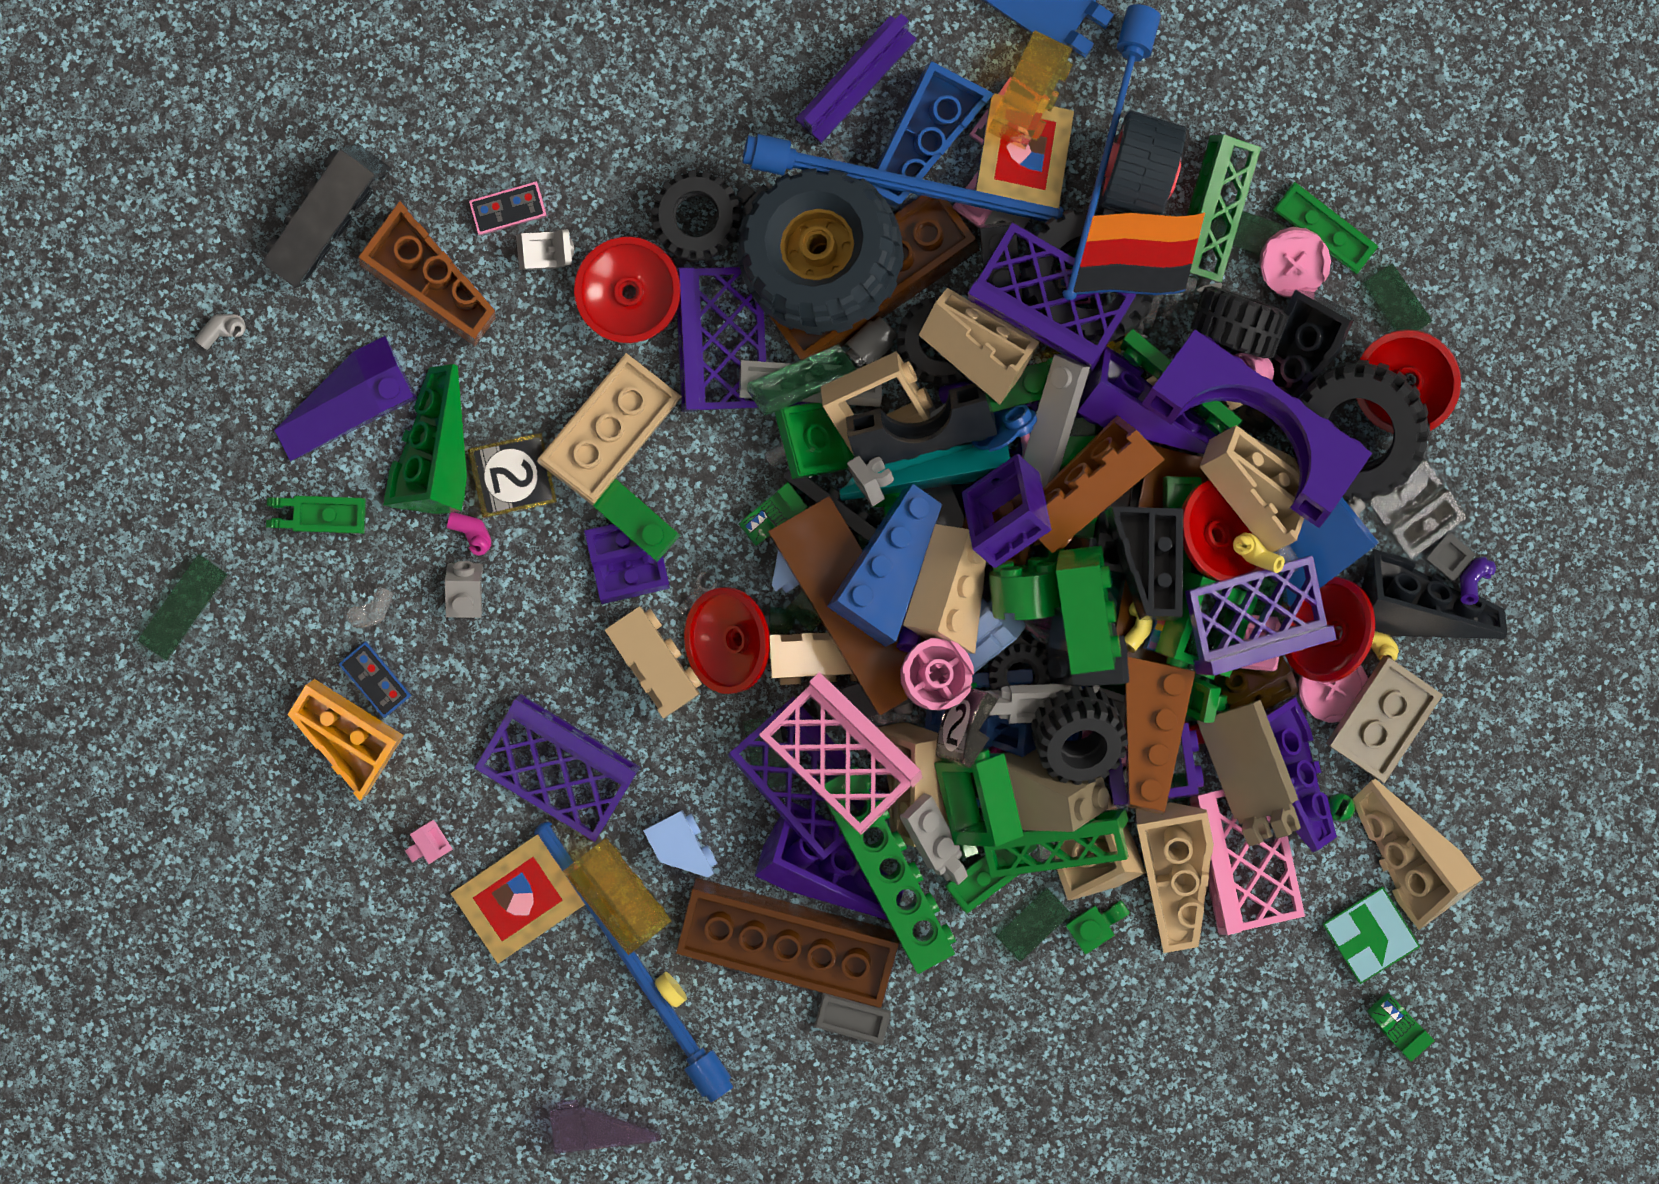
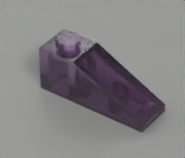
M578 1099L558 1101L557 1107L550 1110L555 1154L658 1142L662 1139V1133L659 1129L589 1104L579 1105Z

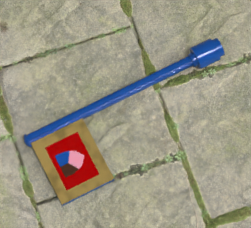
M994 93L989 103L975 190L798 153L796 149L791 148L790 140L757 134L756 137L747 136L742 163L750 165V169L784 176L786 169L792 170L793 168L801 170L817 168V172L826 173L833 169L848 173L847 176L860 181L864 178L871 185L1047 222L1052 217L1056 220L1061 218L1064 212L1059 204L1074 111Z
M543 822L538 825L534 831L535 836L450 893L497 964L586 905L688 1058L685 1060L689 1066L684 1071L702 1097L706 1096L711 1103L734 1087L729 1080L732 1078L714 1050L706 1053L704 1048H699L672 1006L660 994L654 979L551 828V822Z

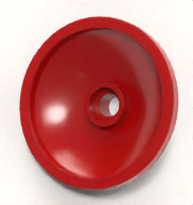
M636 237L614 238L594 248L581 263L574 285L575 301L585 323L598 335L617 343L642 342L663 331L675 316L680 302L679 274L670 257L652 242ZM627 286H633L636 289V294L631 299L623 296V290Z
M1418 330L1393 331L1376 339L1360 357V360H1369V364L1372 365L1386 364L1390 366L1389 370L1396 374L1400 371L1404 375L1411 373L1416 377V383L1410 386L1413 387L1415 385L1421 393L1419 398L1422 404L1426 403L1429 413L1427 421L1430 424V431L1440 426L1453 412L1461 392V373L1453 353L1436 337ZM1356 398L1361 410L1374 425L1394 434L1392 420L1380 405L1367 399Z
M1209 480L1195 487L1187 496L1182 507L1183 547L1193 565L1203 575L1216 582L1263 569L1248 563L1242 555L1235 552L1233 548L1234 539L1242 533L1252 534V532L1214 484Z
M1334 577L1320 588L1327 625L1334 626L1336 640L1285 655L1291 667L1299 675L1315 682L1329 683L1350 675L1366 658L1374 638L1375 615L1368 596L1357 584L1339 577ZM1304 600L1296 617L1303 622L1314 620L1311 605Z
M722 587L705 592L691 607L685 624L684 643L688 661L698 679L711 690L723 694L739 693L752 687L762 676L770 653L768 626L756 602L741 590Z

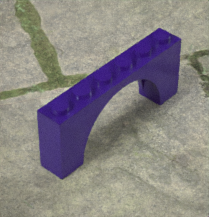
M1197 330L1193 331L1142 403L1143 406L1170 425L1190 408L1212 401L1241 403L1267 415L1287 435L1298 459L1299 486L1290 509L1317 528H1320L1332 513L1372 454L1361 442L1347 436L1334 427L1331 421L1314 413L1301 400L1291 397L1277 387L1271 379L1261 376L1247 366L1242 359L1231 355L1218 346L1212 338L1201 334Z

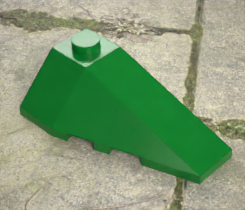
M448 364L429 367L414 406L417 413L416 419L410 431L405 429L401 439L406 442L399 462L393 460L389 470L383 505L391 508L433 514L462 511L465 498L467 470L458 366Z

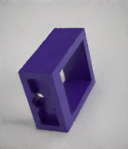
M1016 454L962 492L972 549L994 568H997L1052 530L1040 473L1019 454ZM994 478H999L997 481H992ZM1021 493L1023 504L994 523L992 512Z
M1184 723L1181 736L1187 786L1170 788L1168 800L1197 796L1199 794L1198 787H1204L1201 765L1195 766L1193 752L1199 751L1196 730L1189 731L1188 723ZM1119 758L1120 765L1116 770L1111 768L1109 770L1110 775H1108L1112 807L1128 805L1121 758Z

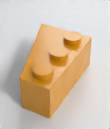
M316 679L305 685L288 713V716L313 746L319 749L332 764L333 770L338 775L340 774L352 788L353 794L359 801L368 795L404 736Z

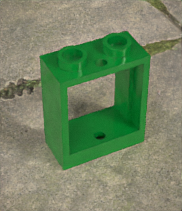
M1183 570L1182 617L1176 621H1165L1155 649L1156 652L1168 656L1166 663L1187 669L1188 663L1194 665L1193 660L1199 659L1197 656L1184 652L1193 629L1185 591L1216 581ZM1233 588L1227 599L1240 607L1247 592ZM1223 589L1218 590L1216 592L1221 594ZM1204 595L1198 596L1200 606L1204 598ZM1255 596L1246 611L1251 616L1258 600ZM1229 608L1222 623V626L1228 629L1236 614ZM1244 618L1235 632V635L1242 640L1249 625V622ZM1221 632L1218 634L1213 649L1218 648L1224 637V634ZM1232 670L1225 673H1221L1220 675L1230 678ZM1202 675L1213 680L1215 678V675Z
M964 748L963 760L947 756L946 759L934 763L954 845L997 847L1024 836L1004 753H989L988 748L968 753V749ZM970 772H973L984 821H981Z

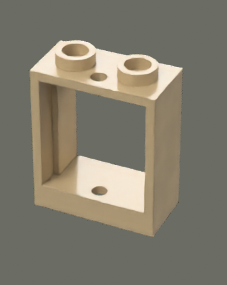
M897 351L821 386L823 407L852 454L853 451L847 434L846 417L853 416L854 414L846 400L895 377L899 380L912 403L886 415L904 423H918L930 419L929 408L933 407L931 397L925 388L919 389L915 382L917 381V376L909 361L904 363Z

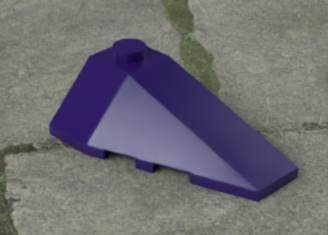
M383 336L353 351L275 429L290 462L417 399L387 337Z
M1106 346L1099 357V361L1086 380L1077 412L1088 422L1099 424L1104 428L1118 415L1134 427L1146 440L1204 454L1209 440L1217 436L1205 425V420L1190 408L1170 425L1147 409L1142 403L1153 386L1141 377L1144 370L1140 367H1135L1124 356Z
M1294 697L1266 710L1265 713L1299 799L1292 803L1301 827L1296 833L1309 849L1315 852L1337 836L1328 798L1323 792H1320L1316 774L1321 773L1319 761L1313 762L1308 743L1314 741L1311 728L1297 698Z
M791 802V813L796 818L809 819L808 809ZM815 813V820L827 821L821 815ZM779 817L763 845L755 872L756 877L793 893L888 920L846 840L821 861L783 817ZM803 825L809 831V825ZM815 826L814 839L825 849L833 842V831L827 826ZM879 868L881 874L888 875L881 868ZM904 890L900 891L896 897V903L899 906Z

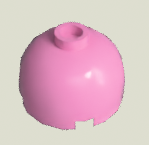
M931 638L915 645L906 655L900 670L901 685L906 696L916 705L927 710H946L961 703L970 693L974 666L968 653L958 643Z

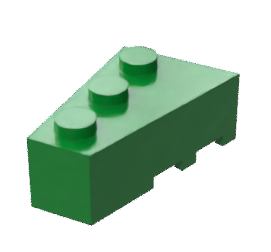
M1102 545L1061 550L1058 554L1056 574L1071 675L1115 669V657H1121L1119 635L1113 636L1111 623L1116 622L1114 601L1108 600L1107 588H1111V576L1109 566H1104Z

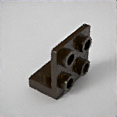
M1215 644L1208 647L1209 650H1213ZM1279 656L1278 666L1275 671L1238 668L1232 670L1230 678L1220 674L1215 675L1214 678L1217 687L1221 688V694L1228 696L1226 703L1228 709L1261 700L1263 708L1266 710L1299 692L1293 673L1283 656Z

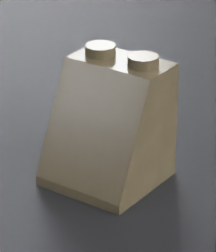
M1037 749L1023 757L1007 751L1003 752L1022 830L1074 832L1108 809L1109 794L1105 788L1102 776L1095 778L1096 782L1088 784L1087 780L1082 781L1081 785H1074L1072 780L1063 783L1059 781L1058 776L1053 778L1048 774L1047 769L1043 768Z

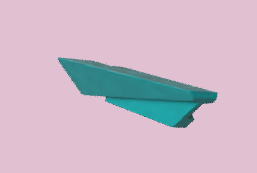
M972 444L955 446L944 451L937 450L922 454L914 459H903L885 464V469L878 473H882L889 468L894 480L891 484L880 487L882 494L886 495L900 493L912 484L920 489L977 482L978 478H983L1010 459L1008 445L991 452L988 449L981 450L972 447ZM853 477L839 491L842 501L865 498Z

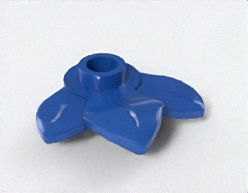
M1018 405L995 412L997 435L990 436L982 441H972V444L981 450L988 449L989 452L1002 449L1013 442L1016 437H1023L1033 430V426L1037 422L1036 413L1026 405Z

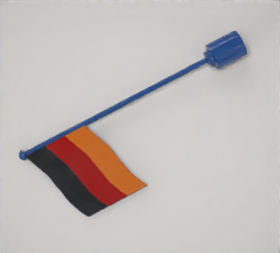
M1133 4L1128 6L1123 20L1117 49L1128 61L1067 290L1063 291V297L1066 300L1075 299L1077 294L1122 292L1165 295L1176 294L1186 290L1205 213L1177 217L1140 213L1094 216L1134 62L1142 61V59L1151 56L1161 15L1157 10L1146 5Z

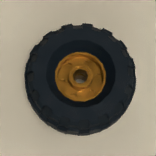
M817 168L802 170V173L789 176L787 173L774 180L775 185L767 192L761 191L752 201L753 207L746 217L743 216L739 228V246H737V257L742 277L754 300L766 314H769L779 324L791 330L793 328L803 330L806 334L822 335L825 331L832 330L840 333L852 329L854 323L864 318L869 320L879 311L878 307L887 297L890 299L897 286L896 280L899 271L903 267L902 235L889 204L877 189L864 178L860 181L847 176L848 173L830 169L829 173L817 172Z

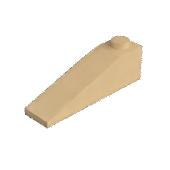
M1378 780L1370 781L1353 798L1355 808L1368 838L1376 842L1382 855V859L1379 860L1383 871H1389L1396 887L1392 891L1395 899L1418 930L1462 899L1483 880L1458 848Z
M1109 795L1107 810L1117 809L1116 807H1112L1111 797ZM1126 825L1123 828V833L1129 855L1127 860L1057 869L1068 900L1078 899L1119 887L1146 873L1134 839ZM1113 834L1099 836L1094 842L1097 847L1105 852L1117 851ZM1088 837L1086 839L1091 841L1093 837ZM1065 840L1060 847L1061 850L1071 857L1081 856L1086 849L1075 840ZM1088 851V853H1087L1086 855H1091V854H1094V853H1092L1091 851Z
M1172 802L1167 803L1163 815L1136 809L1137 829L1163 953L1199 947L1205 895L1209 880V868L1214 846L1207 809Z

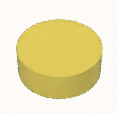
M664 972L655 979L658 991L671 1006L678 1007L687 1000V996L681 986L668 972Z

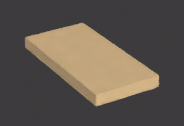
M626 353L542 453L537 462L587 502L594 505L681 400V395Z

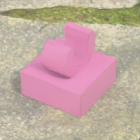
M432 820L410 834L416 844L406 849L405 852L411 862L424 856L428 864L453 849L436 822Z

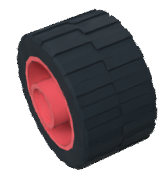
M1129 110L1122 122L1116 142H1113L1098 203V211L1103 213L1105 208L1115 211L1114 214L1140 213L1162 215L1168 199L1173 194L1179 176L1181 155L1186 138L1185 126Z

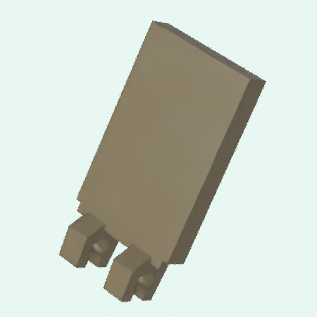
M1261 700L1216 713L1215 721L1212 723H1203L1197 720L1234 820L1238 819L1239 824L1243 823L1242 833L1248 846L1260 844L1264 839L1272 837L1266 816L1271 815L1270 824L1277 839L1289 836L1293 831L1299 830L1301 827L1295 808L1292 803L1299 799Z

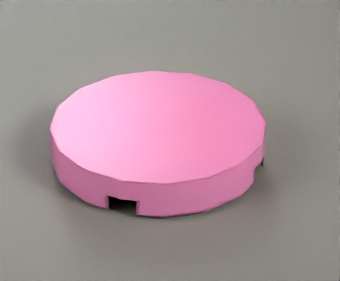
M1298 227L1280 230L1270 237L1261 250L1259 261L1262 277L1268 286L1279 295L1289 298L1292 297L1295 289L1310 292L1318 290L1322 282H1325L1331 265L1329 250L1322 239L1307 228Z
M1361 665L1347 677L1329 683L1315 682L1300 675L1298 681L1299 698L1304 709L1314 718L1327 723L1340 722L1368 680V677Z

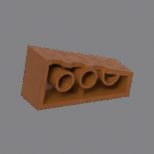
M399 201L358 257L360 266L467 342L476 346L496 319L494 308L467 277L459 271L448 255L439 248L428 232L413 218L402 202Z
M1117 415L1043 488L1052 530L1038 540L1051 553L1057 549L1064 548L1077 532L1165 459L1134 427Z
M1128 657L1129 683L1124 684L1125 730L1128 738V745L1126 746L1128 807L1163 815L1167 806L1195 671Z

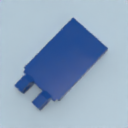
M982 0L1055 51L1058 47L1063 49L1066 45L1083 58H1086L1094 44L1082 34L1076 32L1085 16L1103 29L1107 28L1114 16L1112 12L1096 3L1097 0Z
M1342 497L1320 528H1317L1304 518L1297 541L1273 553L1283 556L1285 562L1305 556H1313L1319 588H1321L1374 548L1379 542ZM1303 566L1295 568L1288 581L1301 589L1306 580ZM1285 587L1283 590L1284 598L1290 607L1297 595ZM1262 601L1257 607L1263 612L1267 604Z

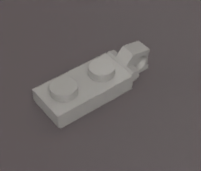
M1063 684L1001 687V691H982L983 697L980 701L983 715H999L1001 719H1008L1009 724L1032 723V719H1037L1035 712L1038 707H1045L1044 700L1048 697L1055 698L1057 696L1056 692L1062 689L1064 693L1069 692L1070 687L1075 686Z
M924 793L900 815V819L927 868L934 870L939 876L943 875L946 881L950 880L959 885L968 877L963 864L958 860L962 856V852L959 850L960 846L954 845L950 828L933 797Z

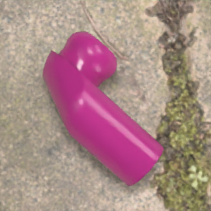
M450 513L447 529L464 533L470 545L471 553L477 556L484 555L491 547V537L484 522L459 513Z

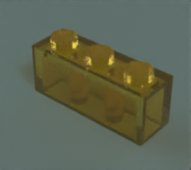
M1034 30L986 132L1024 150L1031 139L1038 141L1046 124L1045 121L1041 120L1044 110L1051 112L1060 94L1054 88L1058 80L1065 82L1073 63L1068 61V58L1073 48Z
M607 838L603 839L563 871L628 955L671 922L662 905L653 898L643 885L641 878L631 870L621 857L619 850Z

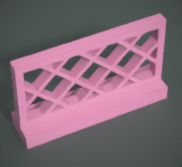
M819 672L809 682L810 685L759 735L844 820L862 835L910 786L913 788L923 778L922 773L898 747ZM812 698L821 706V720H800V707L808 699ZM825 711L834 720H825ZM795 713V720H788ZM781 726H795V745H780L771 736ZM800 726H821V745H800ZM825 726H841L846 731V744H825ZM850 736L859 744H850ZM846 750V769H825V751ZM850 750H866L871 755V769H850ZM787 751H795V759ZM800 751H820V769H804L800 765ZM876 761H877L884 769H876ZM820 775V784L812 776ZM825 775H846V794H830L825 789ZM850 775H871V794H850ZM876 775H892L900 783L890 794H876ZM837 800H846V809ZM850 800H871V813L861 823L850 814ZM876 800H883V801L876 807Z
M1223 789L1189 797L1192 807L1207 809L1214 846L1209 868L1208 887L1218 933L1230 935L1243 930L1305 917L1288 836L1276 838L1271 847L1264 842L1258 844L1268 852L1257 868L1243 859L1249 848L1246 841L1238 854L1227 848L1225 839L1232 828L1242 835L1243 833L1242 828L1235 824L1237 819L1234 820L1232 816L1229 820L1219 813L1216 798L1225 797ZM1266 816L1267 821L1270 823L1271 817ZM1221 821L1227 824L1224 830ZM1279 845L1281 848V853L1276 851ZM1273 855L1284 862L1285 871L1279 881L1263 872ZM1229 856L1234 858L1232 864H1230ZM1239 863L1255 872L1245 889L1236 884L1233 878V872ZM1260 876L1275 885L1266 902L1250 893ZM1286 880L1288 881L1289 888L1284 886ZM1236 890L1242 893L1239 899ZM1280 890L1291 896L1294 911L1280 913L1271 907ZM1248 897L1262 906V909L1255 920L1243 922L1240 908ZM1267 911L1274 914V916L1263 918Z

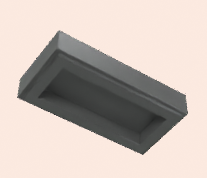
M823 993L814 1027L882 1046L892 1011Z

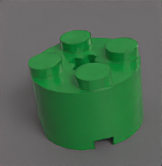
M1033 557L1027 559L1028 564L1014 566L1013 561H1005L997 568L993 567V571L989 573L993 617L1005 620L1004 613H1014L1015 620L1046 618L1055 615L1054 608L1062 613L1056 574L1057 563L1049 562V557Z

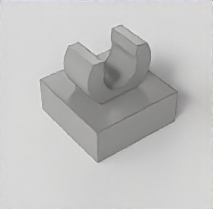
M860 456L849 461L847 465L853 479L870 504L874 506L885 498L880 487L891 484L894 478L889 468L882 473H878L885 469L882 459L876 457L867 466Z

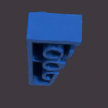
M931 61L925 66L875 169L922 179L994 93ZM873 185L887 203L894 207L900 205L910 194L909 192Z
M914 484L903 489L827 607L884 647L896 642L942 504Z

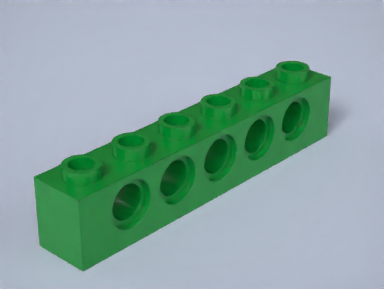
M854 763L850 764V769H857ZM829 775L825 777V789L830 794H846V775ZM850 775V794H871L869 791L871 788V778L869 775ZM837 800L846 809V800ZM864 800V807L860 812L850 813L859 823L871 813V800ZM882 800L876 801V807L882 802ZM826 802L917 974L955 955L951 944L955 943L956 939L947 923L941 926L935 913L939 912L940 909L932 894L929 892L924 895L918 883L924 879L915 862L913 861L908 864L902 854V851L906 850L907 847L898 830L891 833L885 821L891 818L889 812L886 810L870 826L881 830L880 839L874 844H866L863 841V834L860 835ZM887 858L897 860V869L891 875H883L879 870L880 864ZM904 889L912 890L914 893L912 902L907 906L897 905L896 897L898 893ZM918 921H928L930 923L929 932L923 937L914 936L912 932L913 926Z

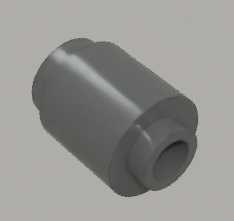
M878 316L874 321L869 320L846 342L850 347L846 354L861 368L864 364L868 365L879 360L894 346L893 341L898 335Z

